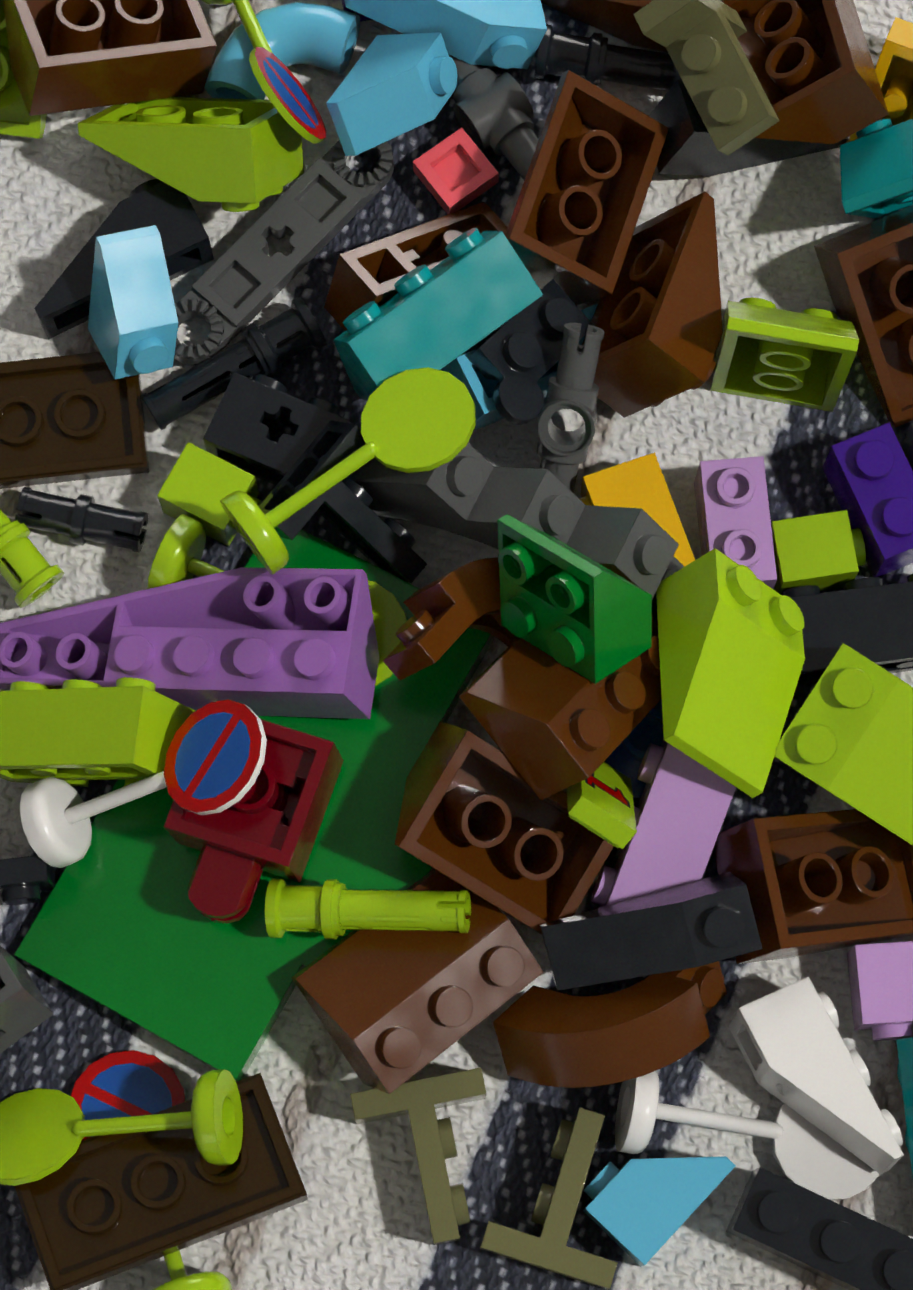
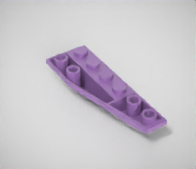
M241 567L0 623V689L10 690L11 683L16 681L38 683L47 686L49 689H62L63 681L70 679L91 681L102 687H116V680L118 678L131 677L155 683L156 692L196 711L210 702L229 699L247 705L257 716L370 719L379 652L368 579L363 569L282 568L271 575L266 568Z

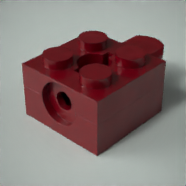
M262 720L267 738L265 761L255 784L239 802L221 813L201 816L184 810L173 800L164 828L177 843L201 851L187 888L190 901L203 916L216 923L227 924L241 920L249 911L263 871L299 883L301 882L344 761L334 742Z

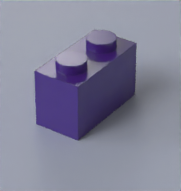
M890 422L832 445L822 467L842 511H848L851 529L860 528L862 532L866 562L873 577H880L913 563V471Z

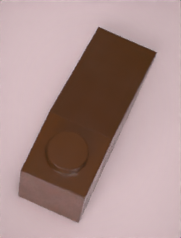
M481 202L339 254L324 308L346 331L347 328L343 321L350 314L369 302L375 301L379 307L398 293L394 284L400 278L423 264H426L429 270H431L449 257L445 247L463 233L477 228L480 234L483 231H502L506 235L508 227L485 202Z

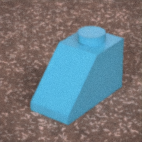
M441 32L377 35L326 103L345 156L361 154L436 118L458 87L457 67L454 60L448 55Z
M156 225L97 236L95 241L88 330L114 379L152 373L157 370L173 367L179 322L161 235Z
M726 1156L630 1159L619 1170L610 1161L583 1190L592 1199L583 1212L640 1267L645 1266L736 1165Z

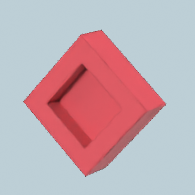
M462 127L413 161L414 173L447 214L459 211L499 182L498 171Z

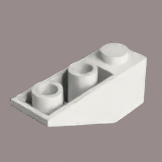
M809 976L738 1008L728 1027L757 1083L880 1174L889 1171L904 1156L900 1148L903 1144V1138L896 1120L888 1110L879 1109L868 1088L871 1085V1078L865 1062L855 1050L848 1051L837 1030L839 1027V1017L831 999L823 991L817 993Z

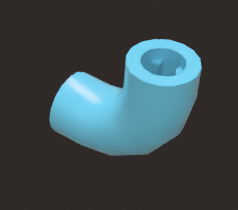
M293 2L264 9L256 14V18L273 54L286 67L296 64H308L339 74L344 73L347 69L359 34L360 16L358 14L332 6ZM243 24L233 30L215 58L204 87L212 98L265 100L266 94L253 74L249 62V54L254 48Z

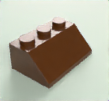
M3 0L11 69L29 116L201 94L204 92L217 45L198 0Z
M853 0L722 1L738 12L747 30L737 39L780 120L755 138L835 144L889 115Z
M570 70L562 73L505 236L538 287L542 288L554 279L577 306L613 294L669 127Z
M653 615L652 647L596 684L569 667L562 666L553 657L518 637L459 695L460 699L540 800L589 778L662 699L658 621Z
M442 721L439 722L407 776L394 844L541 935L540 924L575 914L614 847L569 817L566 792L560 791L540 800L503 752L470 731Z
M433 869L406 890L460 891L468 889ZM469 891L471 916L465 915V918L470 920L468 933H460L459 931L353 930L291 977L363 1084L391 1094L544 973L509 918L497 907Z

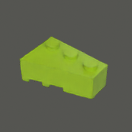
M118 678L116 680V687H102L91 681L70 679L63 681L62 689H49L45 685L33 682H12L10 690L0 691V778L9 782L34 783L46 777H54L66 781L71 786L88 787L89 780L125 779L124 786L164 771L166 753L176 731L196 710L156 692L155 683L140 678Z

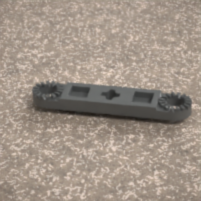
M340 140L336 142L192 285V288L175 305L179 322L178 327L188 319L198 318L210 325L211 334L208 335V340L203 341L202 345L196 344L197 347H193V345L188 347L184 343L181 344L177 338L174 359L187 365H197L221 352L389 182L393 174L394 157L391 144L388 141L370 149L378 154L381 162L378 164V168L373 169V173L367 172V175L364 176L363 173L356 175L355 171H350V168L346 166L348 156H345ZM272 235L280 240L286 235L291 236L289 244L292 253L285 256L281 252H276L269 257L267 255L269 249L266 238Z

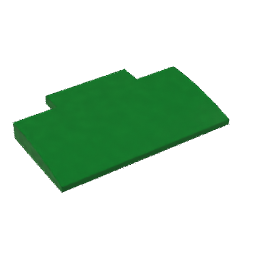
M300 530L293 540L280 537L289 553V560L283 568L363 569L369 581L376 582L395 596L406 613L407 621L414 616L403 602L420 588L303 530ZM253 553L244 568L265 567ZM467 628L436 663L400 681L393 674L390 678L375 686L370 719L258 716L262 720L334 742L344 760L300 883L263 871L249 911L241 920L227 924L216 923L203 916L190 901L187 888L201 851L177 843L164 828L173 803V798L168 794L166 787L97 814L91 824V846L83 859L66 866L14 955L215 1070L226 1069L230 1071L236 1082L243 1080L296 987L291 977L353 931L346 930L345 934L337 939H325L322 932H285L282 938H270L265 924V897L269 881L272 878L283 879L286 885L323 886L327 879H337L340 883L346 885L347 890H406L434 869L394 845L406 779L439 722L446 723L460 700L459 695L468 686L492 644L494 636L481 630ZM118 779L112 791L124 787L125 779Z

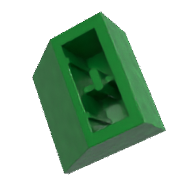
M508 514L497 520L500 614L503 627L516 637L526 640L553 657L562 666L569 667L594 684L652 647L651 594L557 538Z

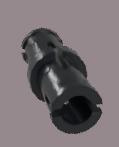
M24 487L17 503L16 510L22 511V514L17 513L15 521L18 520L20 524L24 523L28 528L69 536V541L73 544L83 546L89 540L131 549L133 552L139 553L145 541L147 530L142 529V526H147L148 513L142 511L139 513L96 504L93 496L80 494V497L78 496L77 499Z

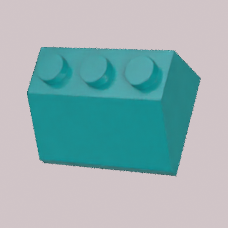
M891 119L878 120L856 132V140L840 145L841 194L845 214L879 219L913 206V119L894 126Z
M477 228L468 230L445 247L449 255L445 260L429 270L426 264L413 269L394 284L398 293L379 307L375 301L369 302L354 311L343 321L347 330L333 341L351 384L360 399L368 400L369 396L386 379L405 370L427 367L441 370L543 295L502 231H483L480 234Z

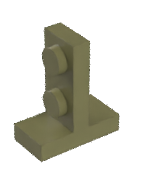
M653 0L633 14L643 35L667 49L718 151L729 156L780 121L737 39L747 30L736 10L720 0Z
M482 1068L406 1082L391 1094L378 1089L351 1093L354 1117L357 1124L409 1114L433 1243L438 1245L460 1240L458 1226L471 1223L463 1183L451 1186L449 1184L445 1159L458 1157L450 1117L437 1120L435 1109L486 1099Z
M579 1107L574 1122L561 1119L550 1155L552 1158L562 1160L555 1187L542 1183L531 1218V1222L543 1225L540 1236L530 1235L488 1221L480 1249L606 1290L611 1288L618 1262L566 1246L605 1115Z

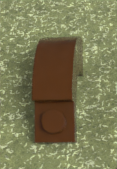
M498 557L484 558L460 566L410 595L403 603L414 616L398 629L395 635L401 642L383 662L400 681L436 663L467 628L487 632L509 647L518 637L501 625Z
M719 961L700 967L649 975L644 980L628 988L597 996H573L533 985L495 1019L493 1025L508 1076L552 1087L579 1088L602 1086L627 1081L657 1071L699 1047L710 1037L705 1015L727 992Z

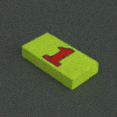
M603 762L589 778L567 788L569 817L617 849L619 847L624 849L637 832L631 779L606 762Z

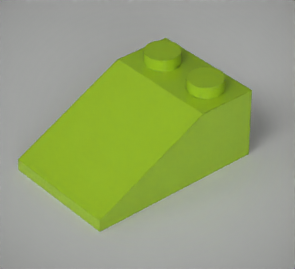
M170 97L112 105L78 123L79 136L197 201L222 202V209L225 211L243 212L257 209L260 206V201L268 196L282 193L283 186L304 173L302 136L286 122L270 100Z
M744 298L739 302L728 300L722 321L723 334L718 344L716 365L710 391L833 412L858 350L859 337L853 323L838 320L836 314L824 309L809 308L798 313L776 309L774 303L760 298Z
M714 548L662 580L656 591L664 741L754 798L764 791L805 661L802 631L805 622L801 609L794 600L788 596L780 595L759 580L748 567L738 565Z
M842 643L780 739L774 757L913 845V687Z

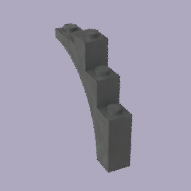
M469 443L450 462L431 471L405 473L387 468L373 458L347 477L360 485L372 497L373 502L369 508L377 516L398 518L439 528L498 549L497 520L508 514L557 538L651 594L652 615L657 621L656 591L660 582L685 567L674 557L679 544L642 508L585 505L548 469L494 467Z

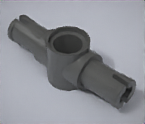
M449 55L456 64L458 74V87L453 95V99L456 102L453 109L458 123L481 151L491 147L496 155H504L525 181L539 141L533 132L535 125L531 121L534 119V111L525 92L513 76L507 72L496 76L490 68H483L481 65H470Z
M565 323L563 326L564 335L557 374L549 379L543 409L539 415V439L536 450L537 454L542 457L540 469H548L573 494L579 464L586 461L588 447L595 434L597 420L596 404L599 387L594 383L601 341L604 339L605 334L601 328L588 325L584 345H579L581 323ZM561 409H572L583 417L585 423L577 430L564 431L553 424L551 416Z

